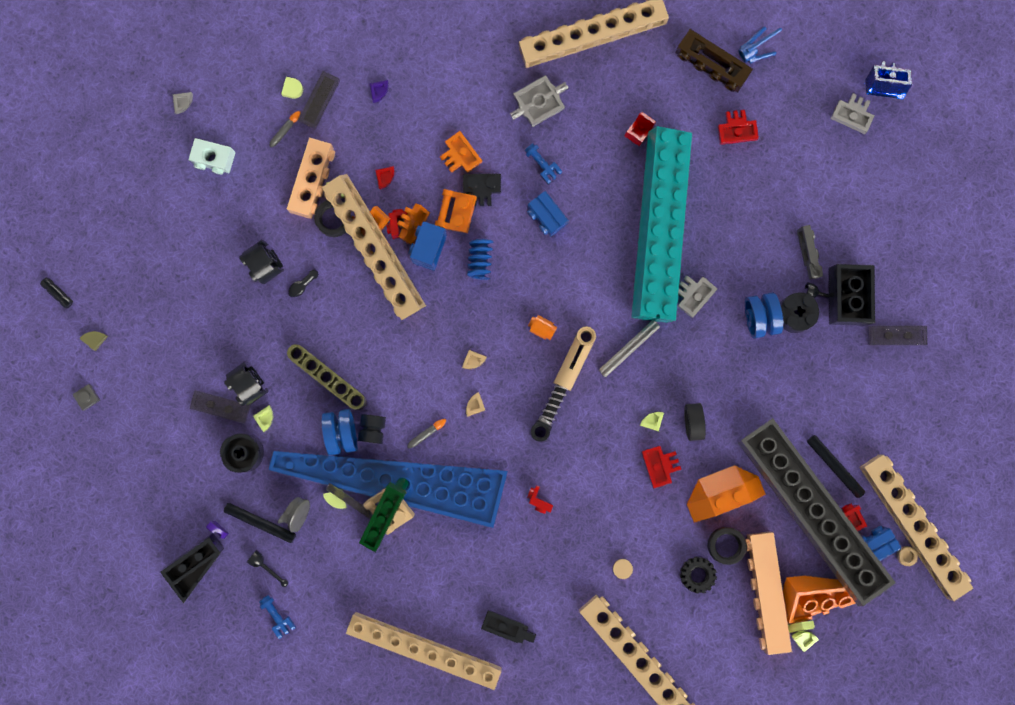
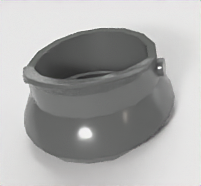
M301 497L295 498L281 515L278 523L284 522L288 525L291 532H298L310 511L309 500L302 499Z

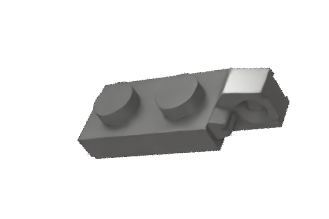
M810 225L803 226L797 230L804 266L807 267L809 279L820 278L823 276V271L819 265V253L814 244L815 234L811 230Z

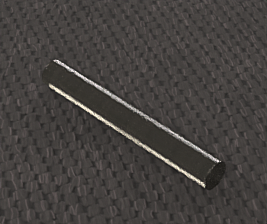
M329 483L325 488L327 491L371 519L373 514L369 509L366 510L361 503L333 484Z

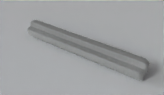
M652 320L599 369V372L604 377H607L659 329V324Z

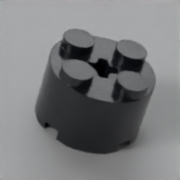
M262 239L242 252L239 259L245 266H248L250 269L249 275L255 282L258 280L261 284H266L282 273L284 269H282L283 264L274 250L267 249L266 246L269 244Z
M801 292L793 293L780 302L783 315V329L786 331L801 333L817 323L819 306L812 295ZM797 310L800 312V315L795 314L794 311Z
M244 361L227 373L226 380L224 381L226 387L236 393V400L241 406L245 404L249 406L268 393L267 388L263 389L264 381L252 366L249 368L246 366L248 364L247 361Z
M239 433L224 440L220 448V457L223 465L228 470L236 473L250 472L261 464L264 457V448L256 437ZM240 450H243V452L245 453L244 456H241L242 454L239 453Z

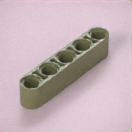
M297 344L291 345L288 348L287 356L292 362L346 405L355 410H361L365 407L366 397L308 350ZM300 349L302 355L295 359L293 353L295 350ZM311 361H315L317 366L314 370L310 371L308 364ZM330 372L331 380L326 383L323 381V375ZM341 384H345L347 388L344 394L338 393V387ZM355 396H360L362 399L359 406H354L352 403Z

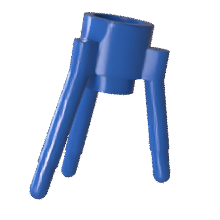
M763 27L750 40L740 46L738 53L745 63L749 61L751 64L757 60L776 55L777 53L774 51L756 56L758 53L757 47L781 32L782 28H778L753 44L752 42L766 30V27Z

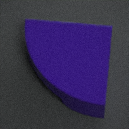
M388 80L370 83L373 103L380 101L387 94Z
M211 521L206 526V529L211 533L216 532L219 538L225 539L229 534L216 521Z

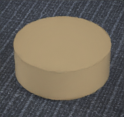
M908 546L901 547L902 549L898 550L896 554L898 562L904 566L914 565L918 559L916 550Z
M619 559L613 565V572L616 577L627 579L631 576L633 567L628 560Z

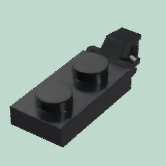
M491 610L487 611L481 627L484 631L515 643L523 644L524 640L534 643L536 638L535 633L527 631L529 626Z

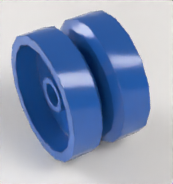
M774 292L763 294L761 299L757 295L745 298V316L748 330L753 339L764 337L766 331L770 336L782 333L783 315L779 299Z
M351 409L339 411L338 419L333 412L322 414V432L327 453L329 455L340 454L342 447L346 452L357 451L358 441Z

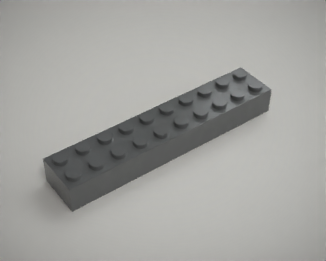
M773 418L738 443L857 606H865L896 583Z

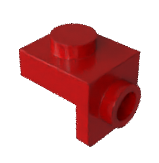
M640 112L624 136L640 147L648 137V132L655 126L656 121L645 113Z
M395 209L392 213H388L390 223L386 224L387 233L391 234L392 239L399 238L398 220L402 219V214H408L404 209Z
M536 485L535 489L531 487L527 496L530 499L529 504L536 506L534 510L545 514L546 511L551 513L553 505L536 498L540 486Z
M850 503L841 508L857 531L867 526L859 511L861 509L859 505H852Z

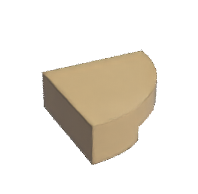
M469 350L462 368L475 369L479 365L481 366L487 357Z
M479 392L474 394L468 401L466 408L467 417L485 411Z

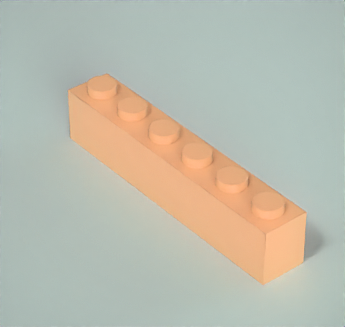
M774 533L747 534V539H745L747 544L746 551H749L750 559L747 560L749 571H752L753 574L750 583L752 590H755L756 593L753 603L755 610H758L759 613L756 623L758 630H761L762 638H759L761 650H764L768 655L792 652Z

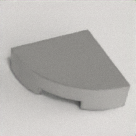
M192 92L173 95L176 114H180L189 108L193 99Z

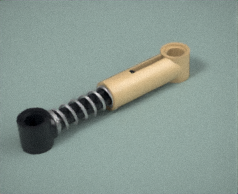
M582 327L577 332L553 382L555 389L551 392V397L548 398L549 402L545 404L546 408L542 410L543 414L531 428V436L535 441L543 442L550 435L552 420H555L554 416L558 414V408H561L560 403L563 402L562 399L566 396V391H571L596 339V333L591 327ZM582 333H589L591 340L584 342L581 339ZM579 346L583 347V349L576 363H574L572 361L575 357V354ZM537 427H543L546 430L544 437L539 438L535 435Z

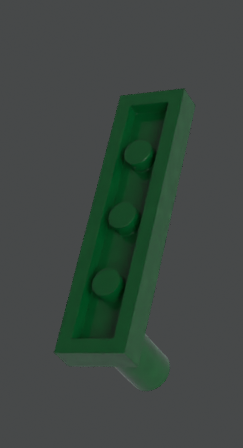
M399 478L395 484L389 482L359 544L376 553L407 493L405 490L409 484L407 479Z

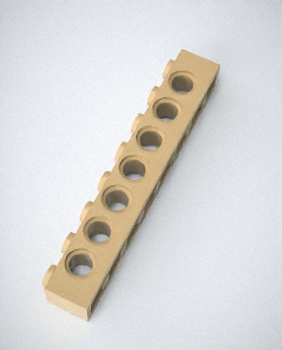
M646 0L640 4L632 3L627 8H616L605 15L597 14L592 19L586 21L581 19L570 26L562 25L557 30L551 32L547 30L535 37H524L519 41V50L525 68H529L665 25L669 16L663 0ZM647 12L650 16L644 17L641 13ZM624 18H631L632 22H625ZM612 23L615 27L608 28L606 24ZM595 29L597 33L591 34L588 30ZM577 34L580 38L572 39L570 36ZM560 40L562 43L555 45L553 41ZM541 45L544 47V49L538 51L535 49V47Z
M347 174L339 175L324 185L322 189L324 190L325 198L333 205L336 216L342 220L345 231L354 240L355 248L361 252L366 266L374 274L375 281L384 290V296L392 303L395 314L403 320L426 306L349 176ZM341 194L345 196L344 203L341 200ZM351 211L355 213V219L351 217ZM361 227L365 229V236L361 234ZM371 244L375 246V253L370 248ZM381 260L385 263V269L380 265ZM391 277L395 279V285L390 282ZM400 294L405 296V302L401 300Z
M884 455L875 456L860 466V470L904 536L916 550L919 558L945 597L951 601L957 600L973 589L970 584V577L965 572H962L957 558L954 555L951 556L947 550L949 546L942 538H939L936 533L938 532L937 528L932 522L927 520L925 510L920 505H917L914 500L915 495L903 484V477L894 471L890 458ZM883 471L887 474V479L884 482L880 478ZM893 488L898 490L896 498L891 494ZM905 504L909 507V512L906 515L903 513V506ZM916 521L920 523V528L917 531L914 529ZM930 538L931 545L927 548L925 540ZM940 554L942 561L940 564H937L936 558ZM952 571L953 578L949 581L947 575Z
M595 595L579 609L581 615L658 705H690L686 700L687 694L681 687L676 689L672 684L675 680L668 672L664 674L659 669L662 666L655 657L651 659L647 655L649 651L642 642L637 643L633 638L636 636L629 626L624 628L620 623L623 619L616 611L612 613L607 608L610 604L603 596L599 598ZM601 612H605L608 615L604 622L597 620V615ZM614 627L620 629V634L617 637L610 635V631ZM626 643L633 644V649L630 652L623 651V646ZM639 658L646 659V664L643 667L636 666ZM653 673L659 674V679L656 682L649 681V677ZM665 689L672 690V694L668 698L662 696Z
M358 612L353 614L346 632L350 636L493 690L496 688L502 671V667Z

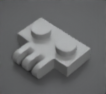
M854 93L848 103L839 100L830 119L866 134L875 116L866 112L871 101L866 100L864 105H861L864 98L860 96L856 103L854 100L857 95Z
M686 275L684 280L689 285L682 281L679 283L680 287L684 290L682 291L679 288L678 295L683 300L678 307L693 318L716 292L717 288L704 277L696 283Z

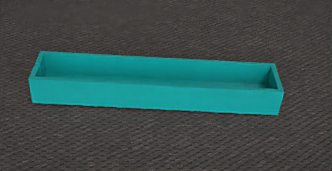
M659 126L648 132L631 318L651 319V321L665 323L676 321L692 142L691 132Z

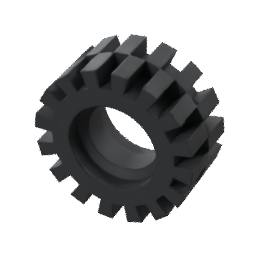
M702 557L689 558L680 569L681 582L691 592L698 594L706 593L707 590H711V587L715 585V580H717V572L714 569V565ZM697 567L705 571V579L699 583L694 582L691 578L692 570Z

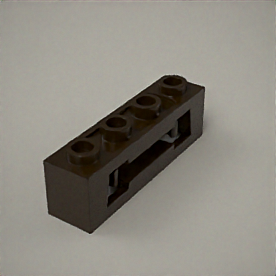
M689 29L675 52L678 54L679 59L685 62L689 61L696 70L706 72L713 81H720L725 84V88L731 92L735 91L738 93L753 71V68L692 29ZM700 49L703 50L702 53L708 56L709 58L705 57L701 53L698 55Z

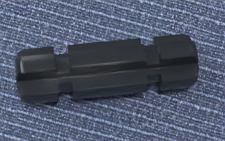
M46 277L40 282V285L56 301H59L64 308H69L73 304V300L67 297L51 279Z

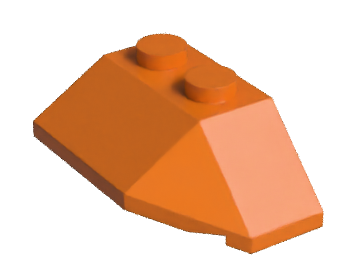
M733 465L698 479L687 502V507L693 522H698L751 503L766 495L759 476Z

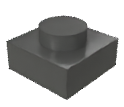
M91 384L72 394L82 411L101 401Z

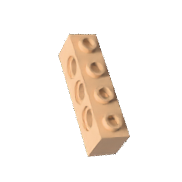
M309 138L287 206V210L290 213L312 219V216L315 215V211L318 208V197H322L324 192L322 189L323 181L329 176V162H332L335 157L334 148L330 143ZM322 158V162L319 165H314L315 159ZM317 176L315 182H308L309 177ZM306 193H310V199L303 201V196Z

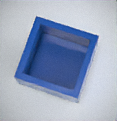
M423 221L422 225L417 227L415 233L417 239L415 244H411L408 254L413 264L435 271L447 234L445 228Z

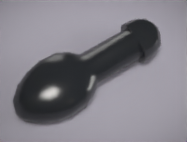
M313 269L301 281H295L290 286L288 295L290 297L302 295L305 292L306 286L318 277V271Z

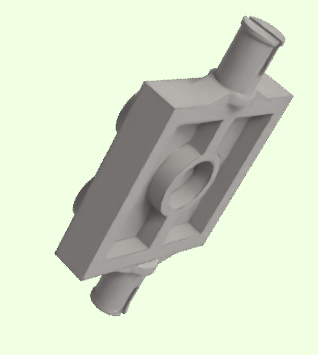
M545 75L513 94L519 108L511 112L510 116L514 120L523 115L528 119L532 127L565 109L559 94L569 89L568 85L564 82L555 87Z

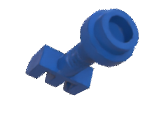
M532 143L524 150L526 152L525 155L527 157L532 156L544 170L540 176L547 184H550L551 180L547 175H550L554 180L557 176L553 170L559 175L563 172L555 162L549 166L538 153L539 147Z
M267 595L259 601V607L261 609L266 608L274 619L276 625L272 627V630L281 639L283 635L280 629L285 634H288L290 631L286 625L288 624L292 630L296 626L289 616L282 619L272 604L274 601L273 597L270 598Z

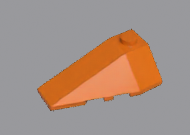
M812 576L786 577L783 597L788 623L809 621L816 614L822 613L825 615L829 613L830 609L835 607L844 608L855 604L854 600L837 579Z

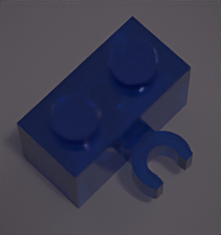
M885 61L880 66L874 65L865 79L866 94L903 99L912 86L911 70L896 68L893 62L890 67H886Z

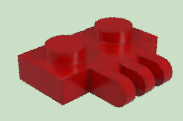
M745 109L740 110L741 117L738 116L737 110L733 111V118H731L730 111L725 112L726 124L718 125L720 145L757 141L759 136L756 120L747 121Z
M661 446L641 451L653 489L672 483L669 473L682 470L681 466L674 468L672 464L679 462L678 458L670 460V457L677 455L676 451L663 455Z

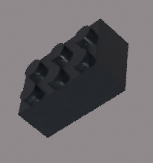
M836 264L829 267V325L867 326L875 323V265Z

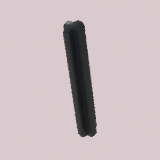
M816 435L811 436L807 440V443L856 498H860L866 493Z
M227 503L224 508V513L288 543H292L296 537L294 532L236 505Z

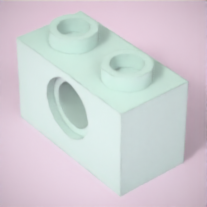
M195 138L189 160L194 164L195 168L205 170L206 167L212 169L214 173L223 175V172L230 173L235 151L231 147ZM215 154V159L208 161L209 156Z

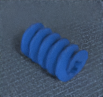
M475 239L469 242V246L473 248L469 249V253L472 256L468 257V261L472 263L467 265V268L471 270L467 272L468 277L478 280L490 279L485 274L491 273L486 267L491 266L492 263L486 260L492 258L491 255L487 254V252L493 251V248L488 247V244L493 243L492 240Z

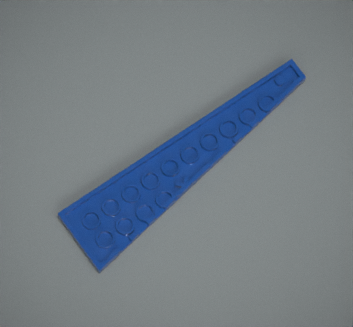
M279 451L273 452L269 466L271 471L371 497L385 489L389 482L395 484L399 478H405L409 483L405 489L407 493L404 497V501L408 506L494 528L508 472Z

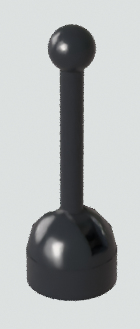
M806 283L804 288L808 289L806 294L812 295L814 298L818 295L829 298V294L819 292L815 284Z
M256 550L247 560V563L252 567L261 566L281 582L282 587H286L288 580L282 579L263 563V555Z

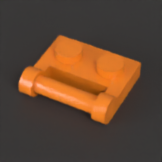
M443 189V200L435 225L447 230L468 234L477 197ZM455 198L450 223H446L450 199Z

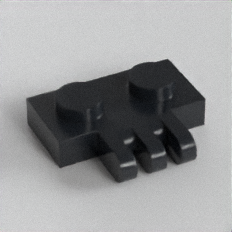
M463 174V193L472 194L477 197L475 206H477V199H480V206H484V199H487L488 206H492L491 194H501V174Z

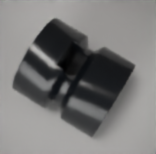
M361 414L360 425L363 429L359 431L358 441L383 444L384 435L381 429L385 428L386 417Z

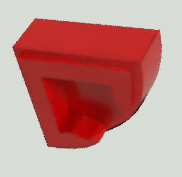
M394 166L375 170L379 189L387 187L392 182V178H394Z

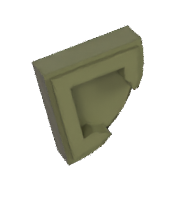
M92 331L85 333L79 339L96 351L108 336L101 332Z

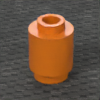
M537 315L536 318L533 316L528 324V327L531 328L529 332L544 340L546 338L551 340L557 326L540 315Z

